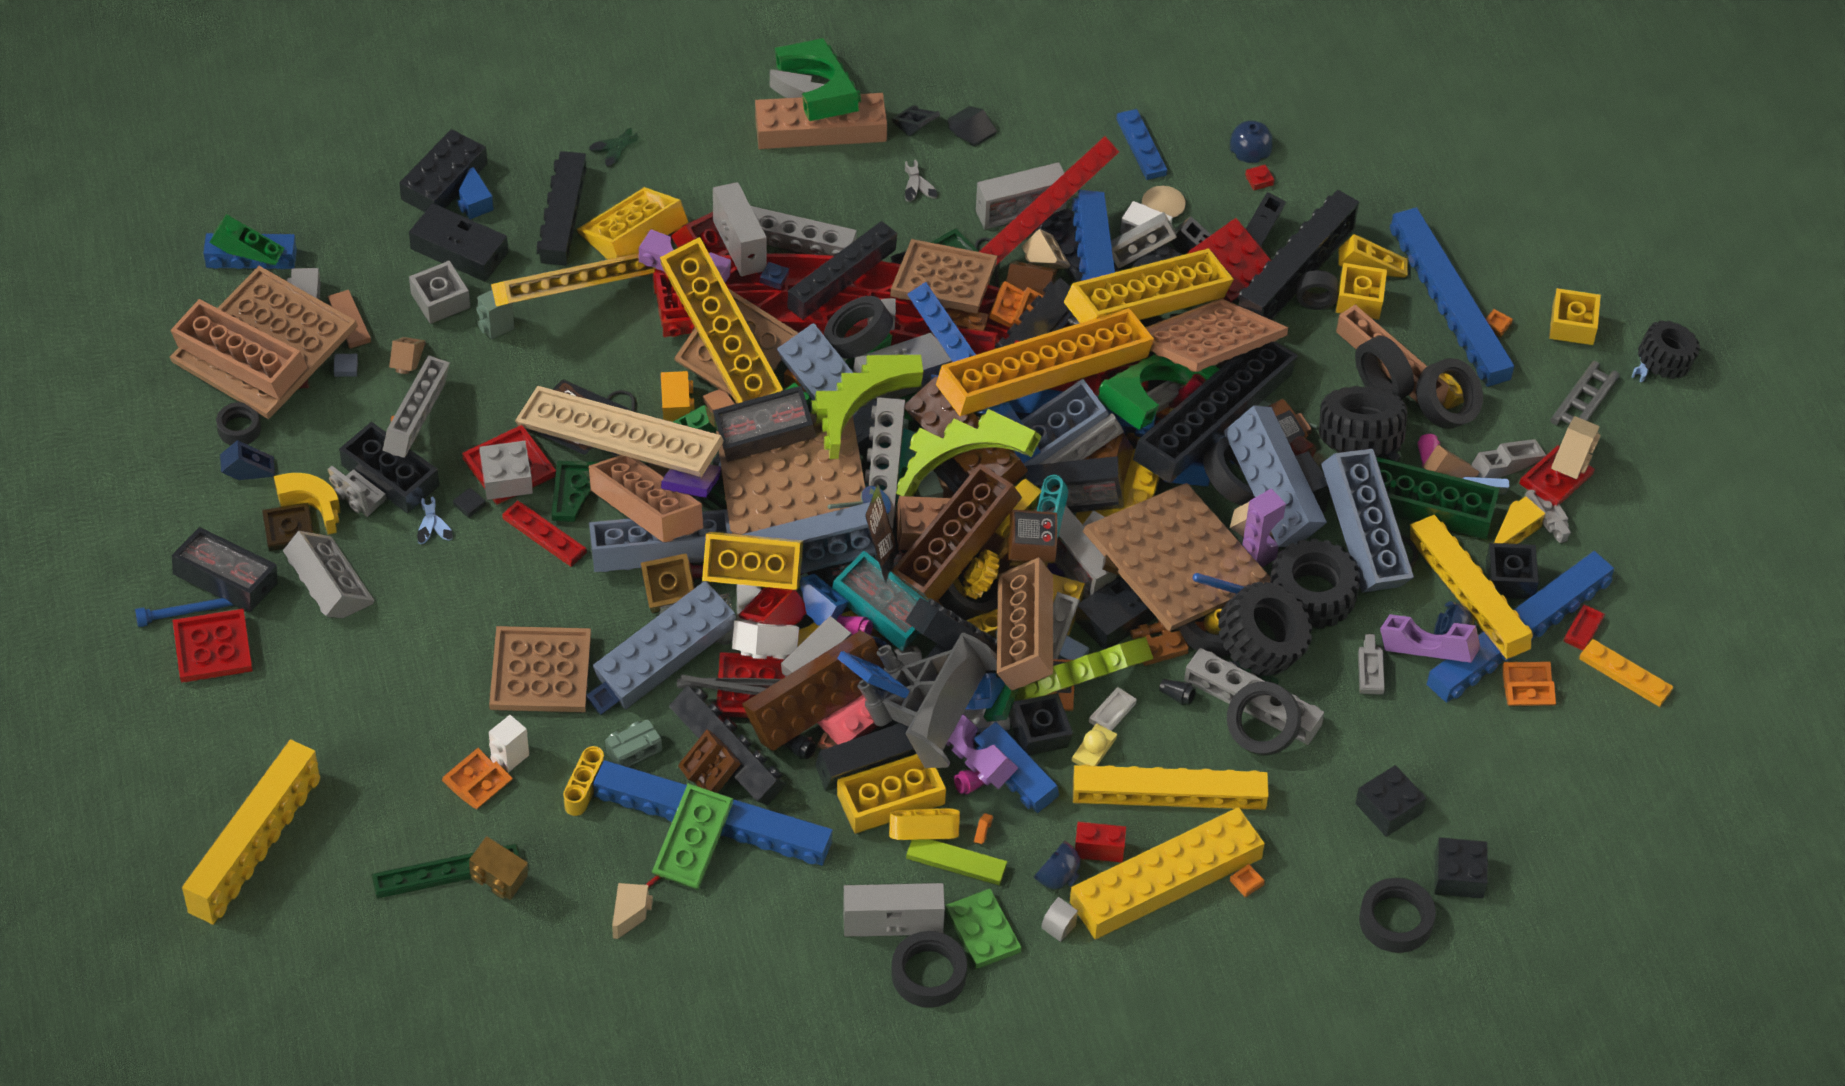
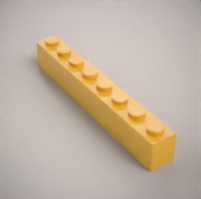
M638 253L491 284L495 304L496 306L648 275L652 274L656 268L639 262Z
M1435 515L1410 524V540L1460 603L1472 612L1477 624L1502 655L1509 659L1530 650L1531 638H1533L1530 627L1528 625L1525 626L1520 620L1517 611L1511 609L1506 598L1497 592L1491 580L1488 581L1484 576L1480 566L1474 564L1469 553L1464 551L1459 545L1457 538L1447 531L1446 525L1440 522Z
M1090 765L1074 766L1073 803L1231 809L1239 807L1240 809L1266 810L1268 801L1267 772L1256 770L1246 772L1210 769L1189 770L1186 768L1164 769L1161 767L1139 768L1137 766L1115 767L1112 765L1105 767Z

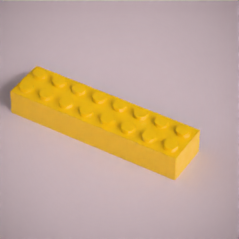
M699 237L661 256V266L736 404L783 391L701 238Z
M1205 249L1073 283L1064 303L1080 323L1128 308L1139 320L1224 298L1234 279L1210 249Z
M291 739L182 886L189 914L212 925L225 914L229 902L238 896L242 884L245 880L251 878L255 866L259 861L264 860L268 848L272 843L277 842L281 830L292 821L294 812L305 803L310 790L318 785L320 775L315 750Z
M1237 807L1071 887L1070 904L1078 910L1079 917L1096 940L1234 873L1248 864L1262 859L1265 843L1240 808Z

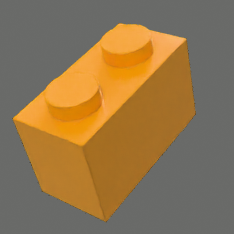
M688 371L661 372L663 420L675 421L690 413V411H694V398H689V394H693V380H688Z

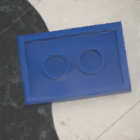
M845 651L840 652L837 659L867 683L905 699L910 692L909 689L880 666Z

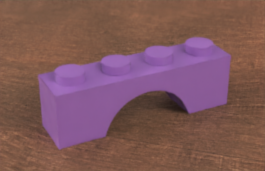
M651 229L639 246V262L664 271L661 266L660 257L673 251L671 237ZM709 253L722 279L726 282L731 273V260L714 253Z
M1272 488L1249 501L1242 544L1261 567L1277 559L1278 545L1270 537L1269 533L1284 518L1286 503Z
M1390 614L1380 628L1385 651L1472 662L1480 649L1475 625L1454 623L1448 633L1434 635L1418 627L1411 617Z
M962 714L946 745L952 744L954 747L951 750L960 759L965 757L967 760L964 763L974 773L978 770L980 772L978 777L987 786L992 783L999 789L1018 767L995 745L982 750H975L974 738L979 728L967 716Z

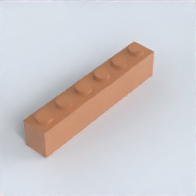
M1353 305L1340 314L1336 332L1355 349L1378 335L1386 336L1398 345L1406 356L1413 372L1414 388L1409 396L1418 403L1416 394L1417 381L1421 372L1427 366L1358 306ZM1377 357L1382 372L1391 379L1386 366ZM1438 377L1436 393L1442 405L1446 401L1449 385Z

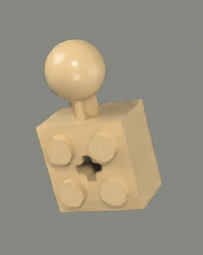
M1574 416L1551 469L1575 479L1578 478L1580 472L1584 474L1593 456L1589 453L1593 454L1601 435L1598 433L1600 426Z

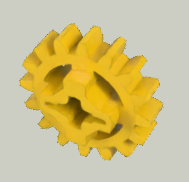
M985 549L984 552H980L978 558L975 557L971 560V564L963 575L965 579L962 583L964 584L962 588L964 595L976 600L982 596L983 591L987 592L990 589L991 584L998 575L997 569L999 565L997 563L1000 559L997 554Z

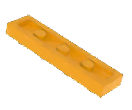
M1594 639L1590 641L1580 654L1579 659L1659 707L1673 690L1674 686Z

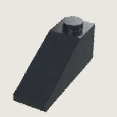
M1190 216L1175 229L1177 238L1169 242L1185 255L1192 248L1211 236V234Z

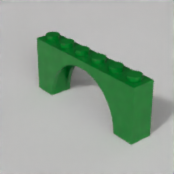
M824 38L775 48L776 66L779 71L818 75L830 80L817 89L802 93L803 109L809 122L859 111L858 103H861L860 92L855 89L854 82L850 81L848 72H844L842 63L838 62L837 55L833 54L831 45H827Z
M1154 353L1153 356L1143 359L1134 366H1130L1122 373L1119 372L1109 380H1104L1099 387L1098 399L1104 406L1140 430L1152 423L1159 404L1145 392L1141 385L1142 382L1166 380L1186 385L1194 374L1202 375L1205 381H1207L1219 368L1214 365L1204 368L1199 372L1189 370L1188 367L1175 364L1172 360L1157 356Z

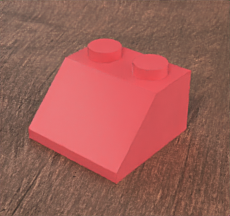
M863 695L817 723L837 745L870 734L879 727L874 723L866 709Z

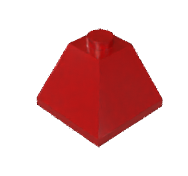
M713 212L686 224L671 235L678 248L700 237L708 253H714L719 256L729 253L713 222Z
M764 587L738 616L740 619L766 625H795L803 619L806 614L804 601L796 590Z

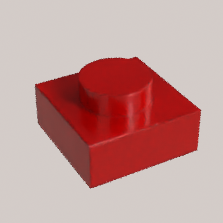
M1266 164L1246 170L1245 176L1254 191L1274 185V178Z

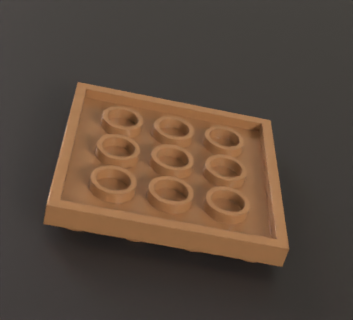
M911 239L892 285L890 296L902 300H910L907 294L926 282L944 308L978 313L996 266L997 256Z
M728 289L770 367L775 372L782 362L777 348L796 336L798 332ZM695 328L674 360L733 398Z
M496 626L489 702L490 710L586 712L591 628Z

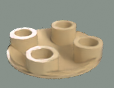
M1169 186L1153 187L1146 191L1142 198L1143 205L1159 212H1165V214L1172 218L1182 214L1185 209L1183 195L1175 188Z

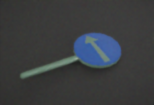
M865 487L861 492V501L829 504L827 507L828 509H836L869 503L876 487ZM880 489L884 505L886 508V512L888 514L891 510L890 499L888 498L886 493Z

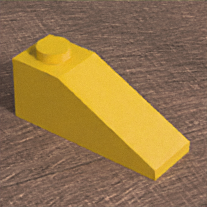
M1355 234L1339 247L1338 265L1342 267L1343 263L1386 269V276L1405 278L1408 275L1407 258Z
M1526 496L1520 501H1514L1508 508L1507 515L1494 543H1520L1542 527L1545 513Z

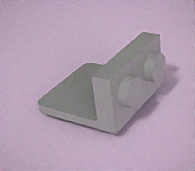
M333 466L328 468L329 480L333 484L340 500L345 499L355 512H361L368 517L387 499L384 492L355 470H352L345 476Z

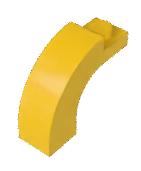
M287 473L274 476L281 507L308 503L322 514L327 534L337 533L335 523H339L338 513H341L339 499L334 489L326 481L306 473Z

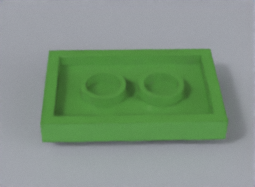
M991 889L945 905V911L975 969L1021 953V946Z

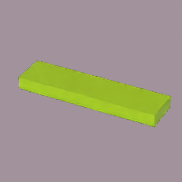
M931 839L912 840L906 854V859L999 886L1007 867V861Z

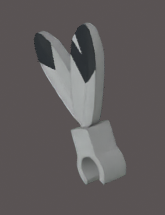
M914 160V167H909L906 161L905 171L910 177L905 190L906 201L912 202L916 197L918 189L929 198H937L936 189L919 176L918 162Z

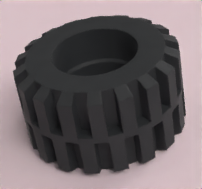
M1661 320L1654 322L1648 328L1639 345L1638 356L1641 357L1640 361L1646 365L1645 367L1653 371L1652 373L1659 374L1664 378H1682L1683 375L1688 374L1699 354V340L1695 338L1696 335L1690 332L1687 327L1669 320L1667 322Z

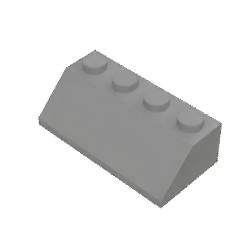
M298 531L283 550L289 564L295 568L299 574V579L305 583L311 597L316 600L321 612L325 616L344 618L374 603V599L331 536Z

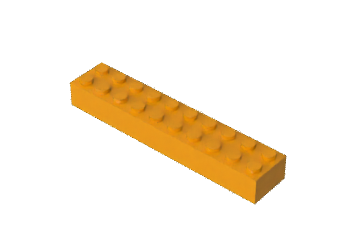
M1130 308L942 365L936 386L958 415L963 416L1147 358L1154 338Z

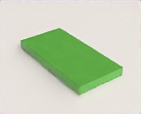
M688 783L652 874L699 890L733 805V798Z

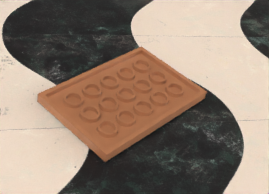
M1224 299L1216 300L1146 327L1147 331L1154 338L1150 351L1154 352L1157 356L1172 360L1175 364L1188 367L1189 370L1199 372L1224 360L1232 359L1239 354L1247 353L1249 350L1277 341L1287 336L1288 327Z

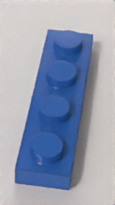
M1134 109L1117 113L1116 120L1146 180L1166 176L1167 168L1138 110Z

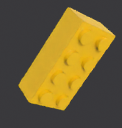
M708 532L705 541L702 581L797 590L800 586L803 540Z
M917 754L837 780V796L855 834L890 823V812L893 810L932 809L945 805L946 788L937 769L925 768Z

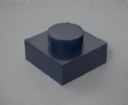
M768 262L760 277V283L781 290L789 275V268Z
M606 681L586 695L599 715L620 701Z

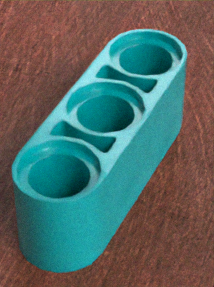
M1050 475L1043 482L1037 511L1047 512L1050 507H1055L1053 512L1057 513L1058 539L1068 497V488L1059 476ZM1060 485L1057 491L1051 492L1054 486Z

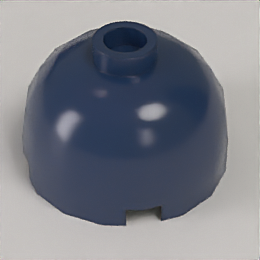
M1254 120L1244 121L1235 127L1231 135L1230 151L1232 152L1233 150L1236 158L1247 163L1260 162V159L1265 156L1268 158L1272 151V134L1268 127L1261 122Z
M1449 601L1444 605V607H1447L1445 613L1440 612L1437 618L1434 635L1448 633L1454 623L1475 625L1472 612L1461 604Z
M1064 841L1033 878L1050 889H1060L1066 884L1071 887L1080 876L1076 873L1080 867V857L1077 851L1067 841Z

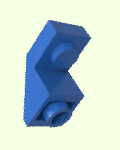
M985 673L966 709L991 708L1005 685L1004 681L1000 677H996V673Z

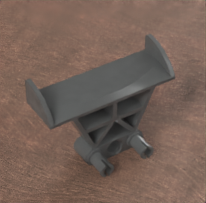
M961 633L952 650L908 665H904L902 661L897 660L891 646H882L878 649L877 655L885 666L884 670L908 688L910 692L905 699L867 683L863 679L859 682L858 688L865 698L866 709L877 726L886 725L892 720L908 726L909 728L905 734L925 768H947L950 761L943 753V749L986 671L997 670V654L986 644L966 633Z

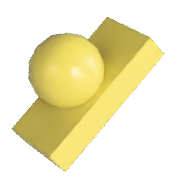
M1096 723L1093 729L1086 733L1082 744L1072 756V762L1079 766H1097L1117 739V734Z

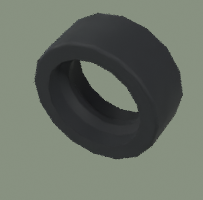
M1319 270L1309 271L1298 279L1296 297L1303 307L1322 310L1333 306L1337 302L1339 284L1337 278L1331 273ZM1313 287L1328 289V291L1318 294L1306 290Z
M231 403L218 412L216 423L219 437L223 442L232 445L238 440L249 444L259 436L261 431L259 413L245 403ZM243 417L252 421L248 428L241 431H232L225 428V425L234 418Z

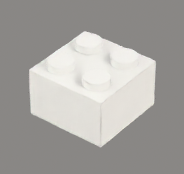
M734 620L732 649L740 650L741 655L752 656L758 659H767V656H773L776 659H786L798 646L799 627L793 625H766L753 621Z

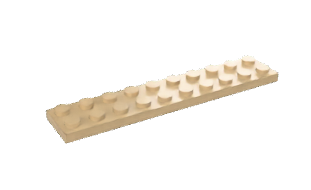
M537 386L515 420L518 426L523 425L524 428L699 477L703 476L724 442L721 435Z

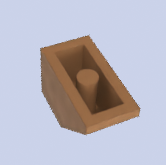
M408 337L394 340L389 367L396 368V372L402 374H409V371L417 369L425 346V340Z
M1440 445L1436 446L1422 466L1427 470L1462 479L1464 477H1476L1480 473L1471 464Z

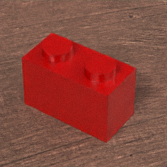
M1077 822L1075 850L1081 859L1122 863L1126 826Z

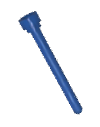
M1195 573L1192 577L1197 583L1235 594L1244 588V586L1200 573Z
M224 598L153 611L144 607L137 608L135 613L138 627L148 626L147 623H152V620L234 606V604Z

